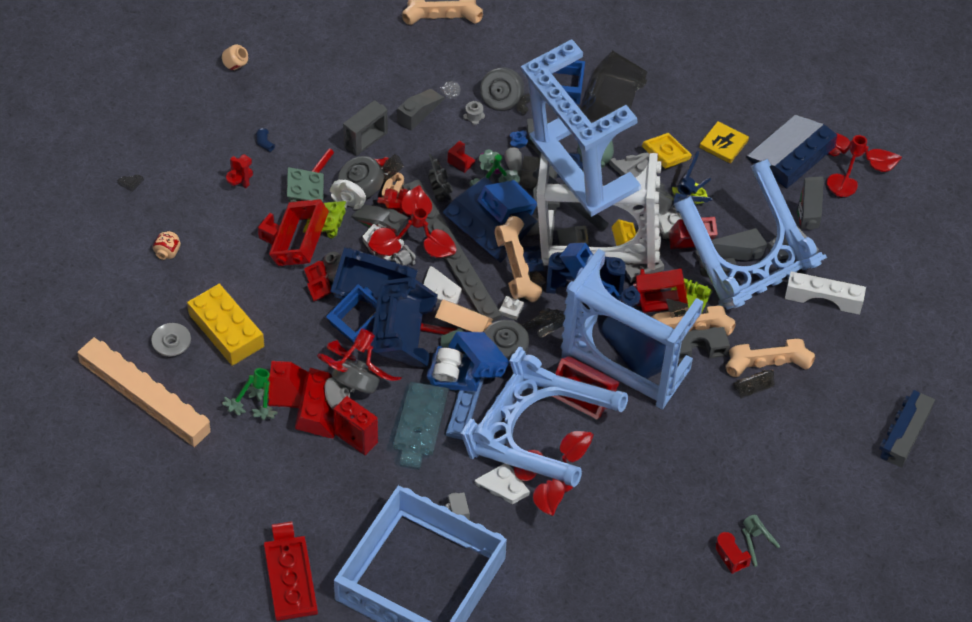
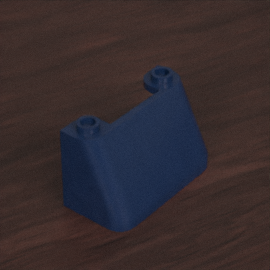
M344 247L330 292L334 293V297L344 299L359 284L363 289L365 287L370 289L374 294L373 297L377 300L379 288L383 282L408 277L416 279L418 269Z
M555 252L549 258L546 293L555 294L560 286L566 287V280H575L560 258L562 252ZM605 256L604 265L600 269V278L605 283L613 285L619 295H621L625 279V262L620 258Z
M413 277L383 282L378 293L373 327L375 337L371 343V346H373L372 351L380 356L415 367H428V351L424 348H418L422 315L434 310L438 294Z
M633 285L625 289L618 300L633 308L640 301V293ZM607 316L602 324V333L631 371L646 379L662 372L666 345Z

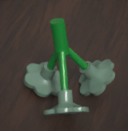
M487 149L484 154L479 156L480 168L488 171L485 176L487 179H489L495 169H499L502 173V176L499 178L500 183L515 180L517 183L520 181L517 170L505 171L501 167L502 156L498 152ZM475 178L474 180H471L470 185L473 186L478 181H480V179Z

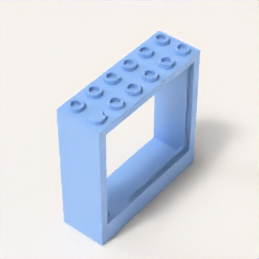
M398 485L334 579L335 600L377 622H431L357 584L403 516L465 548H470L490 558L450 622H466L505 560L507 539L497 532L493 533L479 523L475 524L469 521L463 515L451 512L445 506L433 503L427 497L415 494L409 488H403Z

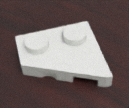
M430 266L423 285L438 294L437 303H441L443 299L458 304L462 288Z

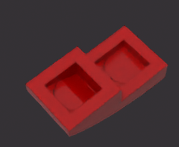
M319 260L304 268L309 281L307 285L313 301H317L331 293L329 278L322 261Z

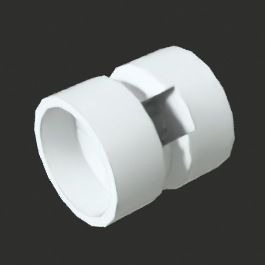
M451 348L438 349L437 364L434 367L433 377L439 381L457 382L459 375L458 367L461 365L463 354Z

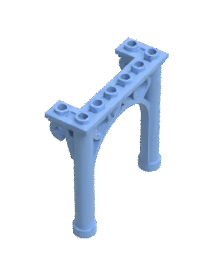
M768 158L752 165L751 168L776 221L777 237L770 253L754 265H733L725 261L717 253L691 196L674 204L676 211H679L720 299L717 306H723L726 310L744 305V301L752 298L751 294L755 292L759 294L766 291V286L770 284L775 286L783 282L782 278L786 276L789 278L791 271L797 273V270L801 268L802 270L810 267L815 268L822 264L821 260L827 258L822 252L816 253L817 248L813 240L809 237L804 238L797 228L769 167L771 164ZM784 236H785V238H786V240H787L789 246H787V245H782L783 240H784ZM779 250H785L789 255L788 260L784 263L778 261L777 255ZM771 264H773L777 268H781L769 274V267ZM722 267L730 270L727 276L723 271ZM736 272L744 275L745 281L742 285H739L734 278ZM751 274H757L761 278L750 284Z
M518 347L509 360L514 374L506 382L504 389L496 397L492 407L487 410L482 422L477 425L474 419H470L462 429L461 435L469 458L474 459V457L477 458L480 455L563 481L566 485L575 487L581 479L582 471L580 467L531 453L517 446L513 440V429L518 417L532 403L554 395L567 396L622 412L627 405L628 395L622 391L614 392L558 376L541 368L542 363L538 358L533 355H526L523 348ZM527 388L533 389L532 394L520 396L523 390ZM504 416L506 417V418H505V422H506V423L501 422L502 419L504 418ZM497 431H506L505 435L494 439V434ZM509 442L511 448L505 446L504 444Z

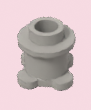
M477 101L469 102L466 105L467 114H464V119L469 120L473 125L479 124V121L485 118L483 105Z
M406 244L402 246V251L393 254V262L402 265L416 264V256Z

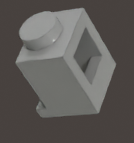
M465 493L449 494L447 497L448 504H445V507L457 515L465 516L469 520L470 513Z

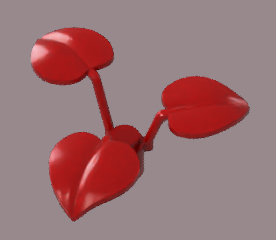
M836 133V146L828 154L838 156L841 152L846 154L850 149L853 156L846 176L838 173L830 175L827 180V186L837 196H851L858 187L857 181L849 178L856 157H860L865 152L866 159L870 161V166L873 169L887 172L899 163L902 156L882 149H872L868 152L869 147L866 146L867 139L864 136L856 135L850 141L847 137Z
M420 185L411 189L402 200V211L406 215H410L411 219L401 233L396 236L395 232L389 228H379L372 234L368 243L369 248L373 252L382 256H392L400 251L401 243L398 240L411 225L416 228L424 226L425 235L428 237L424 241V249L429 255L442 258L456 253L455 243L446 232L434 229L431 235L429 234L426 219L432 211V202Z
M362 328L349 351H346L338 340L328 343L327 348L330 351L343 356L341 361H335L324 354H317L321 361L333 369L347 372L348 369L341 364L347 359L353 361L357 359L351 354L356 348L361 352L368 350L366 365L370 371L386 380L397 381L402 378L391 376L371 363L370 358L373 349L371 343L375 335Z
M574 431L567 434L560 444V451L564 454L562 461L567 463L566 459L569 462L579 460L590 446L594 434L584 431ZM528 450V452L543 456L542 453L537 450ZM513 466L516 477L522 481H529L537 475V473ZM552 478V481L548 480L547 484H540L536 487L533 501L541 511L554 516L556 508L564 496V492L570 491L573 487L566 485L563 481Z

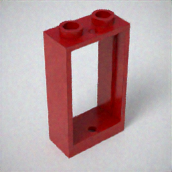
M321 199L289 202L269 253L278 266L310 263L329 213ZM311 219L300 249L288 250L299 220Z

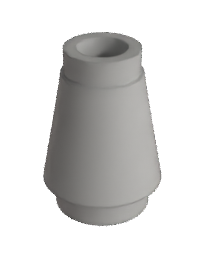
M518 148L507 149L504 155L510 171L517 170L518 175L522 173V153Z

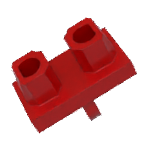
M245 154L239 159L233 156L230 159L231 171L226 175L227 182L234 186L242 183L243 187L247 188L250 185L249 179L253 176V171L249 168L252 164V159Z
M386 188L384 197H378L377 203L385 204L388 209H393L402 214L401 203L409 190L400 189L399 196L397 197V190Z

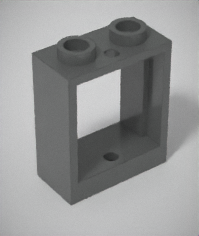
M374 100L344 122V147L358 156L388 133V111L386 107Z

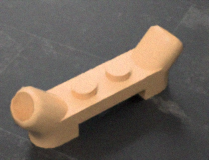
M408 0V7L402 11L403 21L408 25H413L420 18L465 17L476 24L483 17V9L476 5V0L438 2Z
M512 216L508 218L505 225L496 226L495 228L498 247L505 245L514 280L508 283L510 292L514 299L524 297L530 302H536L542 294V288L529 278V268L527 263H525L523 247L518 239L524 223L520 218Z
M723 306L707 307L706 314H700L689 332L692 330L710 329L712 327H724L728 336L733 332L736 324L734 319L726 315ZM662 312L653 315L652 318L675 329L683 316L671 318L670 312Z
M802 339L786 340L785 347L750 350L749 344L737 345L729 350L730 360L726 364V371L733 377H739L747 367L756 366L761 368L766 365H783L784 363L791 362L803 369H809L815 360V354L805 348Z

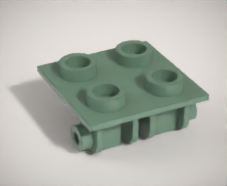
M288 167V201L298 202L300 200L321 199L323 202L324 174Z

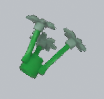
M263 368L255 369L254 374L249 375L247 383L237 398L230 400L224 397L225 402L222 404L229 407V412L234 410L235 414L239 416L241 413L246 412L241 408L243 404L240 400L245 392L248 391L251 392L249 398L256 396L259 402L263 396V405L259 406V410L252 409L253 416L261 417L262 420H265L266 417L274 419V415H277L278 412L272 411V407L267 406L270 373Z

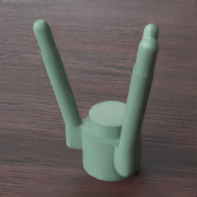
M751 515L744 520L743 524L746 528L742 531L747 540L753 565L756 567L757 561L750 534L758 536L762 533L776 548H780V545L767 531L758 516Z

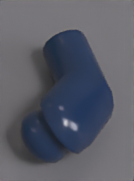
M260 128L256 133L257 144L271 152L275 148V144L267 140L269 131L266 128Z

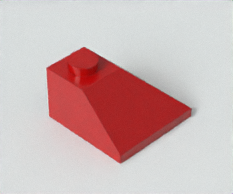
M271 361L269 406L299 408L304 380L308 371L292 362Z

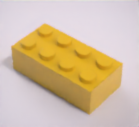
M220 283L187 302L189 316L232 366L264 347L263 333Z

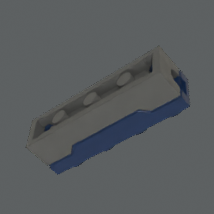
M913 390L911 396L905 397L902 404L904 407L903 411H898L895 417L896 424H891L887 432L888 440L883 439L879 450L882 451L881 459L887 460L901 468L903 467L933 408L935 399L922 393L920 394Z

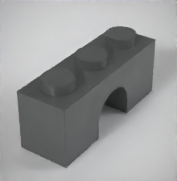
M712 327L710 329L688 332L682 340L678 363H681L686 355L691 357L692 349L695 347L706 350L709 359L728 356L730 344L725 328Z

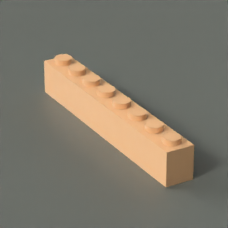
M94 337L77 352L79 362L193 447L211 432L210 421L205 415L195 412L191 405L183 403L176 394L168 392L161 383L153 381L146 372L142 373L134 363L127 362L119 352L112 351L104 341H99Z

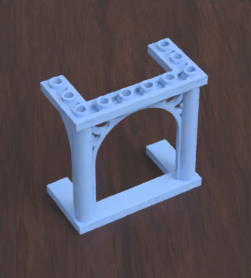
M571 39L522 65L521 71L527 77L534 125V131L529 133L530 139L592 217L641 190V184L631 172L605 186L602 184L601 159L610 141L618 133L638 122L637 117L625 105L591 123L554 78L552 73L583 57V52ZM546 103L558 116L557 119L548 124L545 108ZM570 134L579 143L582 152L583 171L559 142V140Z
M598 249L594 255L591 254L589 256L586 266L580 268L575 281H571L567 286L566 292H568L565 300L567 305L564 311L565 320L563 322L564 331L562 333L561 357L572 356L656 400V407L663 410L691 369L693 358L686 355L679 366L678 360L682 340L700 316L703 301L696 298L676 328L673 329L617 300L605 289L600 278V269L604 265L605 252ZM583 303L587 304L588 307L590 308V310L587 309V308L583 305ZM598 315L612 317L666 345L659 385L611 361L596 348L592 337V330Z

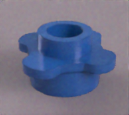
M524 130L512 132L510 134L511 146L516 148L524 147L528 143V139H526L527 132Z

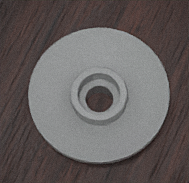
M177 323L164 324L158 327L152 335L153 348L164 356L179 355L186 351L191 343L188 329Z
M333 377L326 381V399L334 411V408L346 396L350 398V392L344 384L338 382Z

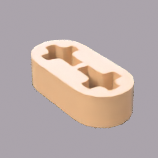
M394 172L388 176L382 189V197H384L386 188L397 190V197L399 196V191L402 189V185H404V176L401 173Z

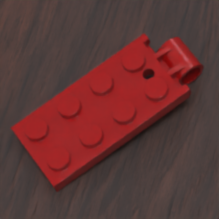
M292 521L272 524L274 541L264 542L276 621L317 615L318 609L305 536L294 537Z

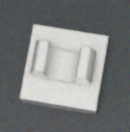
M506 296L499 311L502 316L517 320L524 302Z

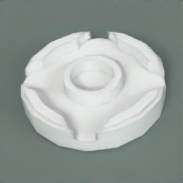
M337 180L334 181L330 188L332 199L335 202L346 201L345 208L350 206L353 207V210H357L366 201L364 191L351 181Z

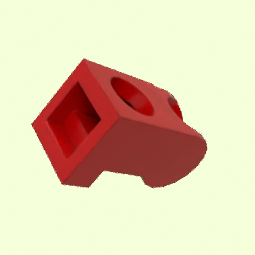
M729 532L719 534L716 550L730 572L733 574L750 566L751 555L748 551L741 552L735 543V537Z

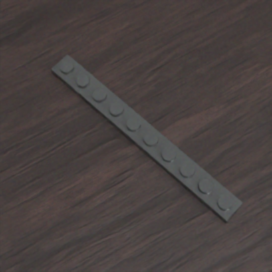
M419 179L402 185V189L409 191L420 185L429 197ZM431 200L432 211L426 219L429 234L431 235L434 229L443 230L452 238L456 246V253L454 255L443 258L475 311L492 318V322L501 319L500 311Z

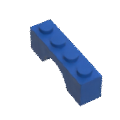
M569 243L560 255V258L573 278L576 279L578 271L586 266L589 256L593 253L586 243ZM602 281L605 289L618 300L620 295L615 287Z

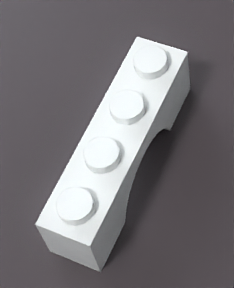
M791 271L785 299L804 303L812 298H825L836 303L840 311L860 315L866 287Z

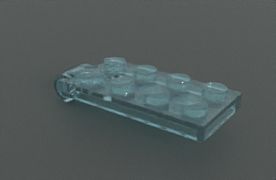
M410 382L393 444L394 449L402 450L400 466L420 469L423 454L433 455L449 388Z

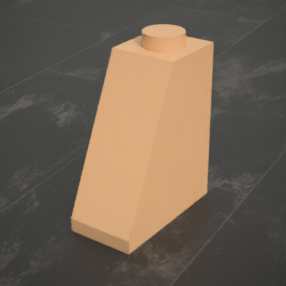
M443 299L435 316L438 319L471 332H484L492 324L493 320L490 317Z

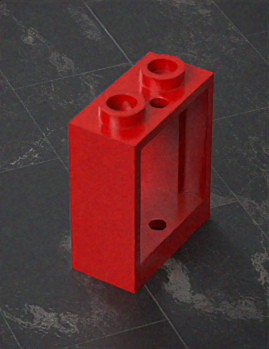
M715 217L701 218L710 239L713 240L718 235ZM678 219L668 231L670 248H694L695 245L683 219Z
M682 269L636 276L637 283L634 286L640 293L638 306L642 307L643 313L688 307L687 290ZM672 287L677 288V290L645 294V291H652Z
M346 396L334 408L335 435L366 455L378 443V417Z

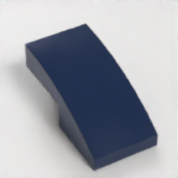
M523 247V257L528 265L529 272L544 271L540 247Z

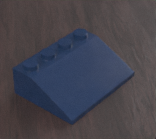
M794 115L749 153L746 158L754 164L768 158L771 164L769 167L775 180L787 189L835 148L837 134L822 123Z
M484 177L456 197L443 213L501 263L508 255L505 245L499 247L497 245L495 228L496 226L505 225V223H500L477 201L483 187L493 184ZM527 211L509 215V217L516 216L520 218L524 223L518 235L519 242L538 222Z

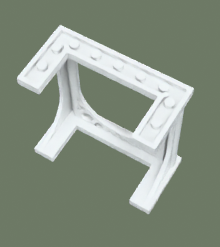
M541 153L537 186V206L541 256L544 265L548 266L550 256L555 252H563L567 247L552 246L554 210H548V201L579 202V200L566 184H548L550 163ZM650 153L646 168L636 177L637 181L641 184V190L614 204L628 211L636 219L639 227L637 234L633 239L619 246L589 247L593 255L600 249L605 252L606 257L620 258L625 263L647 264V269L655 270V264L659 263L661 236H659V233L662 230V222H659V204H656L659 203V192L656 191V188H660V176H657V173H661V161H658V153ZM636 205L644 206V208L639 210L633 209Z

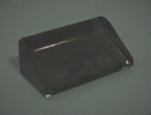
M666 299L672 318L684 316L689 309L687 303Z

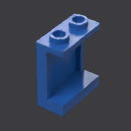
M515 180L485 185L477 199L500 223H506L509 215L512 213L527 211L532 216L537 206V202Z
M456 332L448 346L451 349L467 354L475 365L471 372L473 377H501L510 363L485 332Z
M438 346L436 353L432 357V366L427 372V379L430 381L432 388L477 392L481 377H473L471 375L475 365L467 354H463L461 365L458 367L459 375L457 382L439 381L433 377L434 367L437 364L438 349L443 348Z

